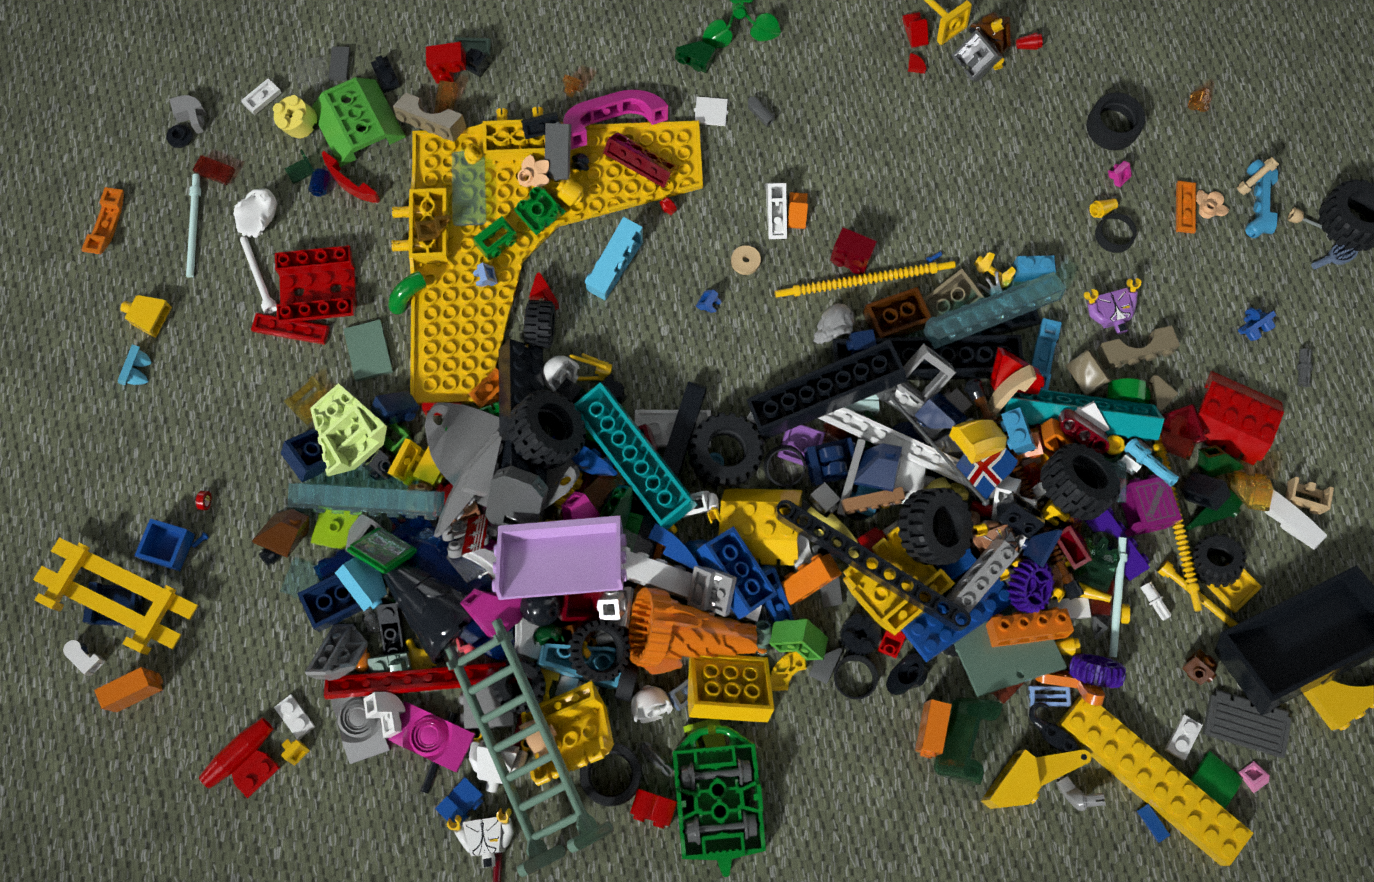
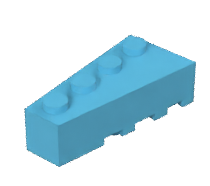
M625 217L622 218L604 252L597 260L592 273H589L585 279L587 291L606 301L643 243L642 226Z
M544 644L541 646L539 657L535 664L537 667L590 682L576 673L577 670L572 668L571 665L573 663L569 662L568 658L571 656L568 653V648L571 645ZM587 646L591 656L586 658L583 655V658L589 668L595 671H603L613 664L616 648ZM621 673L612 680L592 682L601 687L614 689L618 686Z

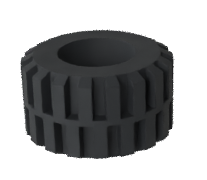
M529 300L524 316V342L526 346L529 344L539 348H550L553 344L555 331V306L553 301Z
M1213 533L1212 537L1208 534L1204 539L1201 538L1191 559L1194 562L1192 567H1195L1193 572L1196 573L1195 576L1199 575L1198 580L1201 582L1206 581L1208 586L1214 584V587L1219 588L1220 585H1223V587H1227L1229 583L1232 585L1236 582V579L1240 578L1247 556L1245 555V549L1240 548L1242 544L1239 541L1235 542L1234 537L1228 538L1226 537L1227 534L1222 533V536H1219L1218 533ZM1213 554L1221 555L1228 560L1229 565L1217 566L1210 562L1208 556Z
M522 659L520 663L526 676L532 682V690L538 703H541L546 693L544 675L535 663ZM509 661L505 663L506 665L504 667L501 666L498 670H501L510 665ZM514 673L493 683L494 694L501 705L515 698L508 692V683L515 677ZM524 702L509 710V712L522 714V712H530L527 702Z

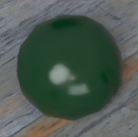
M554 623L537 627L532 636L534 645H536V642H539L541 646L565 642L561 627Z

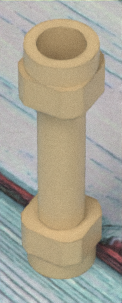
M1273 157L1267 159L1264 162L1265 165L1246 182L1242 181L1237 187L1239 192L1243 195L1248 194L1252 190L1250 187L1270 170L1273 172L1279 163Z

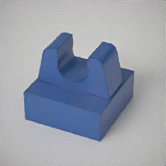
M713 289L704 291L696 307L710 313L716 312L712 304H721V300L717 297L718 293Z

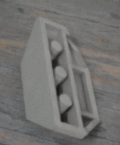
M353 624L333 625L306 669L305 674L317 680L341 678L355 669L368 646L367 641Z

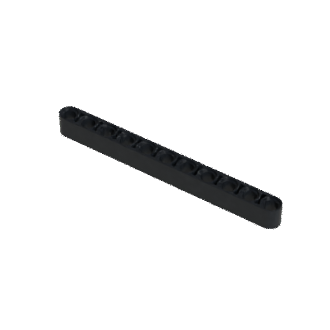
M690 381L687 383L663 456V460L677 478H679L707 390V386ZM647 508L633 553H646L650 559H653L658 542L648 537L655 523L658 525L659 523Z
M782 500L777 504L775 516L781 523L955 631H962L970 624L971 616L962 607L791 501ZM787 508L790 513L784 515L780 512V509ZM803 518L807 524L799 525L797 519ZM821 529L824 535L817 536L814 530ZM839 540L841 542V546L835 547L832 545L831 541ZM849 551H856L859 557L852 558L849 555ZM868 561L874 562L875 565H876V568H875V569H870V568H868L867 565H866V562H868ZM890 572L894 579H886L884 573ZM908 583L911 586V591H905L901 584ZM919 595H927L929 602L921 601ZM937 605H943L947 612L940 613ZM955 617H962L964 619V625L958 624L955 620Z

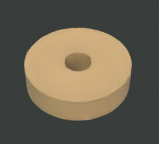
M747 245L735 249L731 257L733 269L742 275H750L756 272L761 262L759 252L754 247ZM747 258L749 259V261L744 262L743 259Z

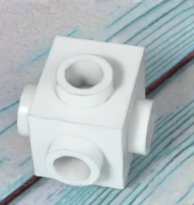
M617 590L605 591L597 601L600 620H619L628 609V601L624 599V592H617Z

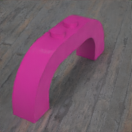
M624 90L581 102L570 108L563 119V124H571V150L587 145V130L585 127L590 124L623 114L633 113L644 116L654 125L668 120V105L659 96L642 90Z

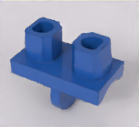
M1248 308L1245 311L1246 317L1244 318L1246 324L1240 327L1238 332L1246 334L1250 341L1258 340L1262 337L1258 329L1259 327L1264 332L1276 327L1272 319L1276 316L1275 312L1265 313L1259 308L1256 310Z

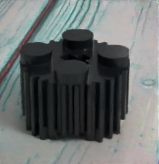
M862 614L852 615L843 623L839 631V641L842 642L843 649H846V653L849 652V655H868L877 648L881 640L880 625L874 622L873 618L870 619V616L867 617L866 614L864 616ZM860 631L863 633L864 637L858 639V635L855 633H858Z

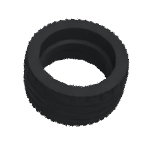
M1120 92L1106 94L1095 103L1088 115L1086 123L1088 135L1093 142L1104 149L1114 151L1125 149L1141 133L1145 124V111L1138 100L1130 95ZM1111 110L1120 112L1130 122L1131 130L1123 133L1111 131L1102 122L1100 113Z
M615 742L609 754L622 756L631 768V780L623 792L616 795L600 793L593 786L591 780V769L594 762H589L588 765L580 768V782L586 795L594 802L608 807L619 806L628 802L634 797L642 781V768L636 754L627 746Z

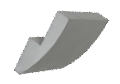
M694 566L687 604L702 611L710 610L724 617L728 616L737 577L711 568Z

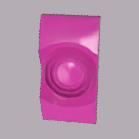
M404 701L405 712L399 715L402 732L386 739L458 773L476 734Z

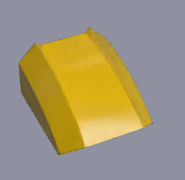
M971 420L952 426L949 434L950 438L956 442L972 464L1006 448L1007 436L993 420Z

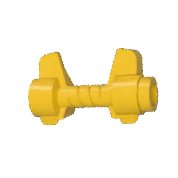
M989 252L985 257L980 255L974 263L979 273L988 272L994 277L995 271H998L1001 288H1007L1014 279L1013 276L1016 273V269L1011 267L1006 272L1001 273L991 266L995 256L994 253Z

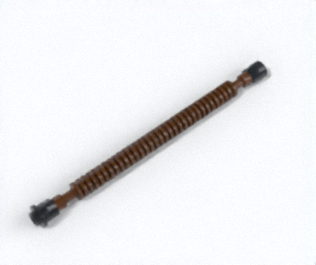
M973 379L967 382L964 391L975 402L977 408H980L984 416L981 420H993L1002 429V426H999L1000 422L997 421L998 418L994 417L996 416L995 412L990 413L986 405L988 402L981 386L983 384L982 381ZM1007 444L1006 449L1015 457L1016 454L1012 453L1014 450L1008 449L1009 447ZM1017 462L1010 477L1021 480L1020 493H1022V497L1033 499L1036 495H1031L1034 492L1033 489L1028 490L1031 488V485L1026 486L1029 481H1024L1027 477L1026 475L1022 476L1025 473L1024 471L1020 472L1022 466L1017 467L1020 465V462ZM1045 522V525L1036 533L1040 534L1051 530V526L1047 527L1050 523ZM1057 545L1049 558H1054L1050 561L1052 563L1056 562L1053 566H1058L1064 583L1063 587L1069 600L1083 595L1084 592L1078 580H1075L1073 574L1069 573L1065 564L1068 562V559L1063 560L1066 555L1060 554L1063 551L1062 549L1058 550L1061 547Z

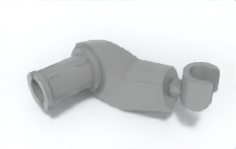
M1068 776L1057 778L1059 781L1056 784L1063 796L1077 810L1085 811L1087 807L1106 806L1103 792L1084 795L1081 790L1075 787Z

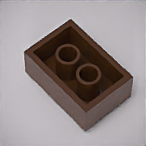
M918 287L866 304L863 311L869 329H873L875 338L903 337L928 328L932 321V317Z

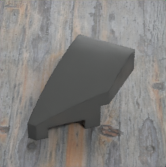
M1102 601L1091 613L1092 632L1095 640L1112 623L1113 607L1105 601Z
M838 647L837 649L825 652L824 660H815L809 676L827 684L843 648Z

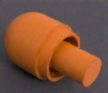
M367 648L355 667V670L360 673L369 670L367 659L371 656L370 653H367Z

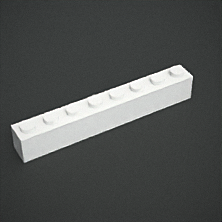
M623 546V551H626L627 564H623V569L627 571L628 581L653 589L665 590L669 595L688 600L693 573L687 572L685 567L679 565L674 567L667 565L668 562L662 559H650L646 553L638 552L636 554L630 552V548ZM762 605L741 618V620L750 623L758 622ZM730 608L729 616L737 618Z

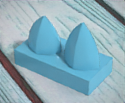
M132 344L118 378L119 384L141 385L148 383L147 377L141 371L133 368V366L144 367L152 363L148 355L139 350L140 347Z

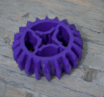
M1024 559L1023 562H1018V567H1013L1014 573L1010 574L1011 580L1007 582L1010 584L1007 589L1010 592L1008 598L1011 599V604L1019 611L1038 613L1040 609L1045 608V604H1049L1048 599L1052 597V590H1055L1053 588L1055 581L1052 579L1054 574L1047 563L1044 567H1041L1030 559Z
M1084 653L1074 655L1070 661L1069 673L1078 681L1104 688L1123 686L1126 678V667L1118 661L1105 658L1104 656Z

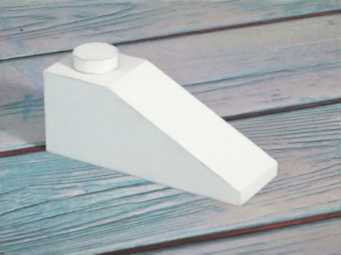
M766 183L769 239H787L786 183Z

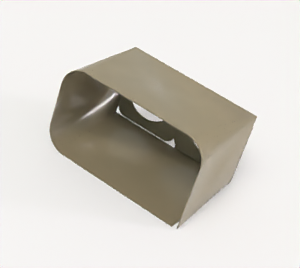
M1089 349L1065 365L1085 395H1091L1112 382L1096 356Z

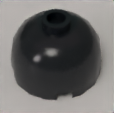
M560 595L522 598L520 604L522 617L529 623L540 627L555 622L562 611Z

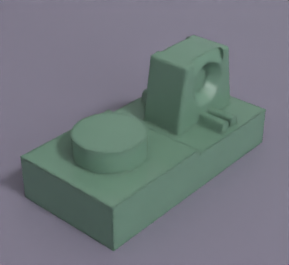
M409 651L373 656L367 659L370 673L412 670Z

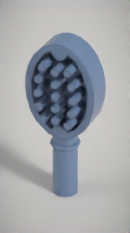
M1336 244L1330 249L1328 256L1311 263V266L1315 270L1331 262L1338 265L1346 264L1357 256L1358 251H1354V248L1348 250L1344 248V245L1338 246Z

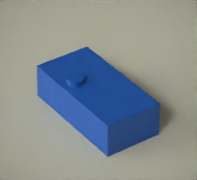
M734 526L695 551L704 567L737 577L731 609L738 620L778 595Z

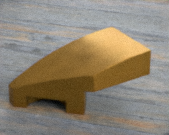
M451 215L435 216L434 220L415 222L418 242L437 239L450 222Z

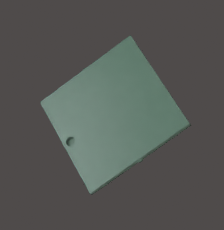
M1010 605L999 614L1008 616L1014 612H1022V614L1026 612L1019 611L1014 605ZM987 622L954 644L955 651L960 657L977 697L1067 668L1054 640L992 647L986 628Z

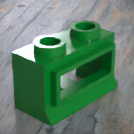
M503 216L473 237L475 246L488 261L492 258H497L505 248L513 246L518 239L516 231L507 223ZM502 227L506 229L508 233L491 246L487 247L483 243L488 238H493L495 233Z

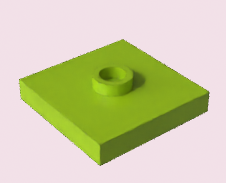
M321 505L311 543L345 551L349 529L360 513Z

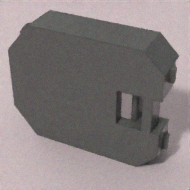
M514 466L499 469L491 479L485 516L492 525L497 527L542 522L549 488L536 474Z

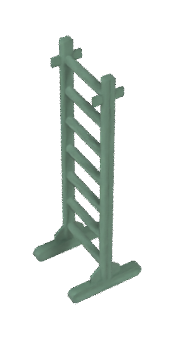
M501 618L491 622L496 632L493 635L494 638L462 657H459L454 645L446 648L445 651L450 660L446 664L448 669L454 670L526 837V853L529 860L517 866L518 874L521 877H525L564 857L566 854L564 847L560 844L548 850L545 842L541 840L542 838L577 821L576 828L580 835L567 841L568 850L571 853H575L612 834L614 827L610 821L597 825L594 817L586 812L512 645L511 640L514 637L511 631H506ZM501 644L510 665L472 686L464 667L471 660ZM514 673L523 694L484 715L476 693ZM527 702L535 723L496 743L488 722ZM539 731L548 753L509 773L500 751ZM553 761L561 783L522 802L513 780ZM566 791L575 813L535 832L526 810Z

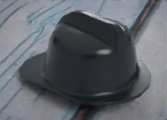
M915 653L904 658L890 672L886 681L887 690L893 695H902L911 688L921 687L925 683L929 668L924 665L923 658Z

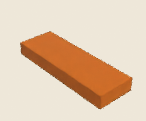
M1177 181L1176 232L1192 234L1196 232L1195 182Z

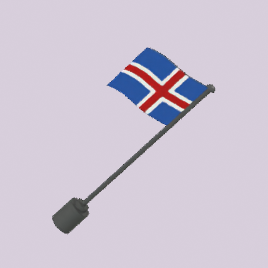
M895 387L875 394L882 402L891 400L983 502L982 505L987 506L989 504L988 498L994 489L1011 474L1018 462L1006 448L974 464L964 454L955 466L894 398L896 395Z

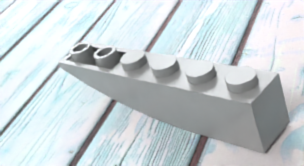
M499 431L494 432L469 461L455 482L440 514L434 533L436 538L441 535L445 536L451 530L452 526L450 524L453 520L458 521L465 513L462 509L467 504L470 506L477 498L474 494L461 491L465 472L499 436ZM500 455L497 456V461H496V462H499V465H500Z

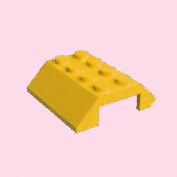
M725 489L721 499L720 516L722 520L719 522V535L734 526L757 562L758 558H760L762 565H777V559H780V565L794 566L795 560L799 559V533L781 523L776 518L775 511L777 504L782 500H789L802 508V490ZM787 508L780 509V512L784 515L790 513Z
M895 527L886 535L889 539L888 541L882 538L872 547L876 555L941 595L955 584L942 569L937 571L933 565L917 563L905 552L906 548L902 547V539L898 535L899 527ZM872 561L866 562V565H867L868 568H870V569H875V568H876V565H875L874 562H872ZM852 566L843 571L846 576L843 580L851 594L880 626L894 636L923 612ZM890 572L884 573L886 579H894ZM908 583L901 584L905 591H911V586ZM919 595L921 601L929 602L927 595Z
M590 681L539 704L548 726L552 724L557 733L554 737L569 772L570 770L575 771L588 765L589 762L593 763L603 759L605 755L610 753L614 742L607 707L594 682ZM531 711L528 713L522 712L521 714L522 724L534 719ZM538 753L535 754V759L540 757ZM553 761L530 771L531 779L534 780L537 786L551 781L552 778L556 779L559 777Z

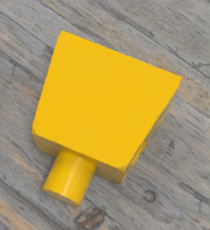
M137 295L132 303L123 301L120 307L122 312L127 313L125 319L131 325L154 338L157 337L172 308L166 300Z

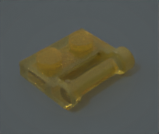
M311 376L303 387L290 398L287 397L283 402L308 426L313 421L310 408L328 391ZM315 387L317 390L297 407L295 403Z

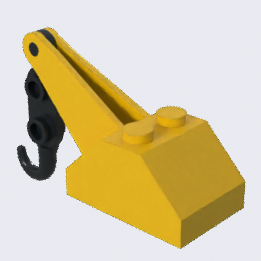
M1042 702L1034 703L1029 709V718L1039 730L1042 738L1061 753L1035 757L1026 749L1015 752L981 799V802L990 809L1033 804L1040 795L1038 791L1041 786L1091 761V754L1087 750H1079L1074 738L1056 724L1043 721L1036 716L1038 708L1048 709L1049 706Z

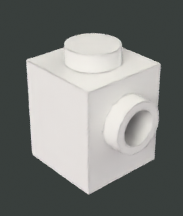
M824 482V484L810 494L809 500L813 503L812 507L825 516L828 512L834 513L839 506L837 504L840 498Z

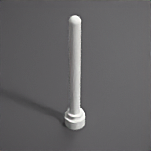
M242 236L240 242L263 299L261 304L264 314L276 312L277 303L269 296L247 237Z

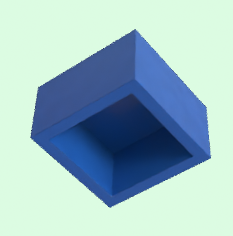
M150 519L135 557L180 572L195 534L187 529Z

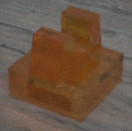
M564 75L562 81L565 86L564 92L566 96L573 98L576 91L581 93L584 87L582 81L569 75Z
M1203 88L1192 92L1188 108L1200 112L1208 111L1207 103L1211 102L1209 97L1210 90Z

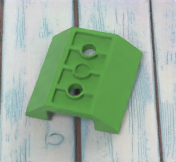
M358 77L350 79L323 91L312 105L317 114V123L340 167L356 160L354 152L386 138L390 145L406 138L375 79ZM345 98L352 99L349 103H343ZM361 126L366 127V130L363 132L357 131Z

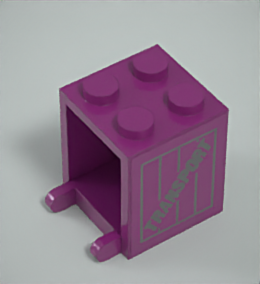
M1156 474L1148 476L1146 480L1142 481L1140 478L1130 480L1129 484L1124 485L1119 494L1129 526L1124 531L1127 537L1167 529L1182 520L1171 486Z

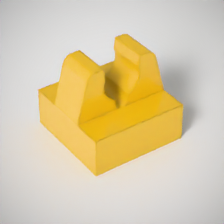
M287 738L281 744L285 749L281 756L294 766L310 751L306 745L297 739L291 742Z

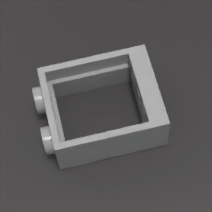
M925 344L903 366L906 378L924 359L938 368L940 372L922 392L907 381L895 386L901 393L906 392L909 394V397L918 404L920 402L923 405L928 399L936 395L956 373L952 364Z

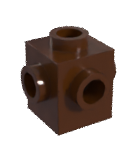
M1199 648L1186 659L1182 669L1192 681L1197 682L1201 686L1206 681L1208 683L1217 676L1216 670L1218 665L1213 657L1206 655Z

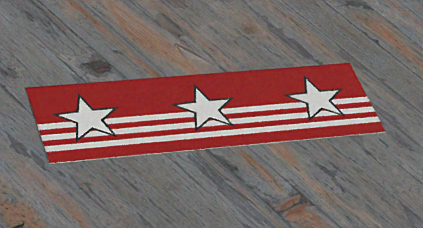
M486 514L468 519L461 555L484 549L488 526Z

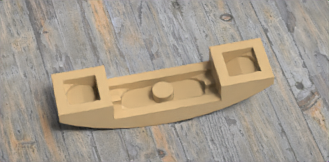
M1028 365L1013 373L1000 384L991 396L987 407L990 413L995 412L996 416L994 417L998 418L997 421H1001V409L1018 389L1025 392L1037 379L1033 366Z

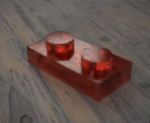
M200 155L192 169L195 174L224 185H228L235 172L232 166Z

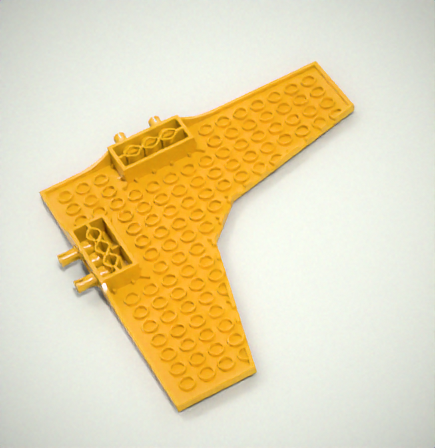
M537 107L532 108L533 117L543 115L544 109L538 107L537 114ZM501 108L496 110L497 121H483L482 124L468 127L454 142L427 131H412L411 188L409 189V206L392 207L393 218L409 217L408 240H392L391 246L393 252L409 251L410 274L419 271L426 282V288L411 297L410 394L419 406L422 405V402L475 403L468 394L497 368L499 360L498 350L503 344L523 262L560 226L703 188L699 121L660 122L654 125L647 122L590 124L586 126L587 145L570 151V178L583 187L584 196L577 205L568 206L557 197L558 190L556 187L562 179L559 181L549 179V183L544 187L566 212L538 235L534 234L513 209L521 200L527 199L530 196V191L534 188L532 185L530 187L520 185L518 173L522 170L523 160L529 155L534 157L535 162L545 160V135L525 139L521 120H507L508 110L502 108V113ZM618 132L679 167L678 171L671 176L667 187L663 188L603 154L608 138ZM471 143L479 146L484 155L474 165L469 164L464 156L465 148ZM579 153L585 154L590 160L588 163L589 170L573 169L571 167L573 163L572 156ZM451 215L450 222L437 239L418 242L415 222L434 220L435 216ZM503 216L507 223L516 231L518 239L513 246L505 248L497 258H492L488 261L475 246L473 237ZM502 227L495 233L493 238H488L483 243L489 247L508 232ZM483 262L493 266L498 284L494 286H476V282L480 280V277H476L473 274L477 269V265Z

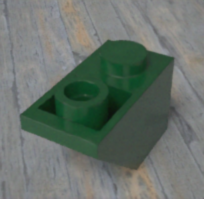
M702 41L682 45L675 49V59L680 64H687L698 72L707 73L716 57V48Z
M1217 445L1198 449V469L1209 477H1216L1217 475L1233 473L1244 469V466Z

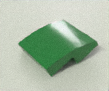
M1209 751L1197 766L1198 769L1190 780L1225 809L1236 794L1243 778Z

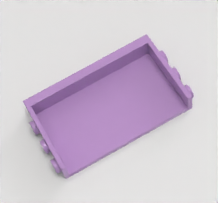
M609 516L498 526L497 544L494 545L496 562H493V573L495 574V579L492 580L493 592H496L499 600L624 590L623 582L627 581V571L623 569V564H627L626 551H623V546H626L627 542L626 534H623L621 517Z

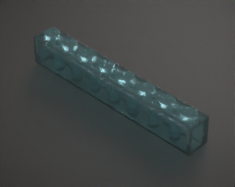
M1054 272L1042 274L1036 279L1027 280L1023 284L1012 286L1002 292H996L992 296L978 299L969 305L965 304L959 309L947 311L938 317H932L926 322L923 333L933 347L937 349L1061 300L1066 286Z
M289 483L288 507H295L296 511H307V508H312L313 512L324 513L328 509L332 510L334 514H343L344 511H350L351 515H362V512H368V516H380L381 513H387V517H399V514H406L405 518L413 519L418 518V515H422L424 519L436 520V516L441 515L444 507L445 491Z

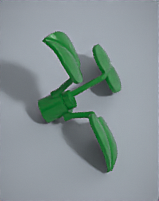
M730 0L733 3L731 7L733 13L730 15L729 24L726 26L725 21L722 19L712 21L703 33L702 42L715 48L727 47L733 37L729 28L734 18L743 19L747 17L753 24L750 34L757 41L772 40L781 34L778 20L770 13L758 15L756 22L749 16L744 2L750 3L753 0Z

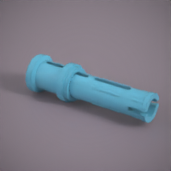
M1136 438L1127 443L1124 452L1130 453L1136 458L1137 463L1147 466L1169 486H1173L1178 481L1179 477L1154 458L1151 450L1141 446Z

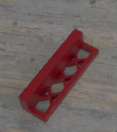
M618 132L608 138L603 154L663 188L667 187L671 176L679 168L677 165Z

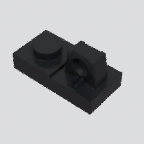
M381 55L375 57V61H372L371 65L383 92L386 93L400 88L388 57L382 58Z
M557 112L521 120L525 139L545 135L546 123L556 124V122H559Z

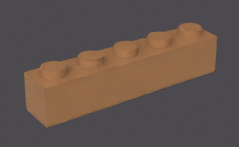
M898 487L894 488L893 492L884 490L843 499L841 505L843 513L851 515L855 511L865 512L869 508L874 510L878 509L879 506L888 507L892 503H895V505L901 504L905 499L903 488Z

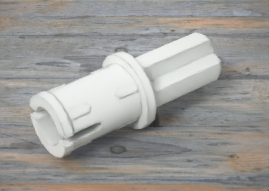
M1152 581L1140 587L1150 602L1149 605H1153L1161 620L1170 618L1171 613L1162 601L1164 597L1160 596Z

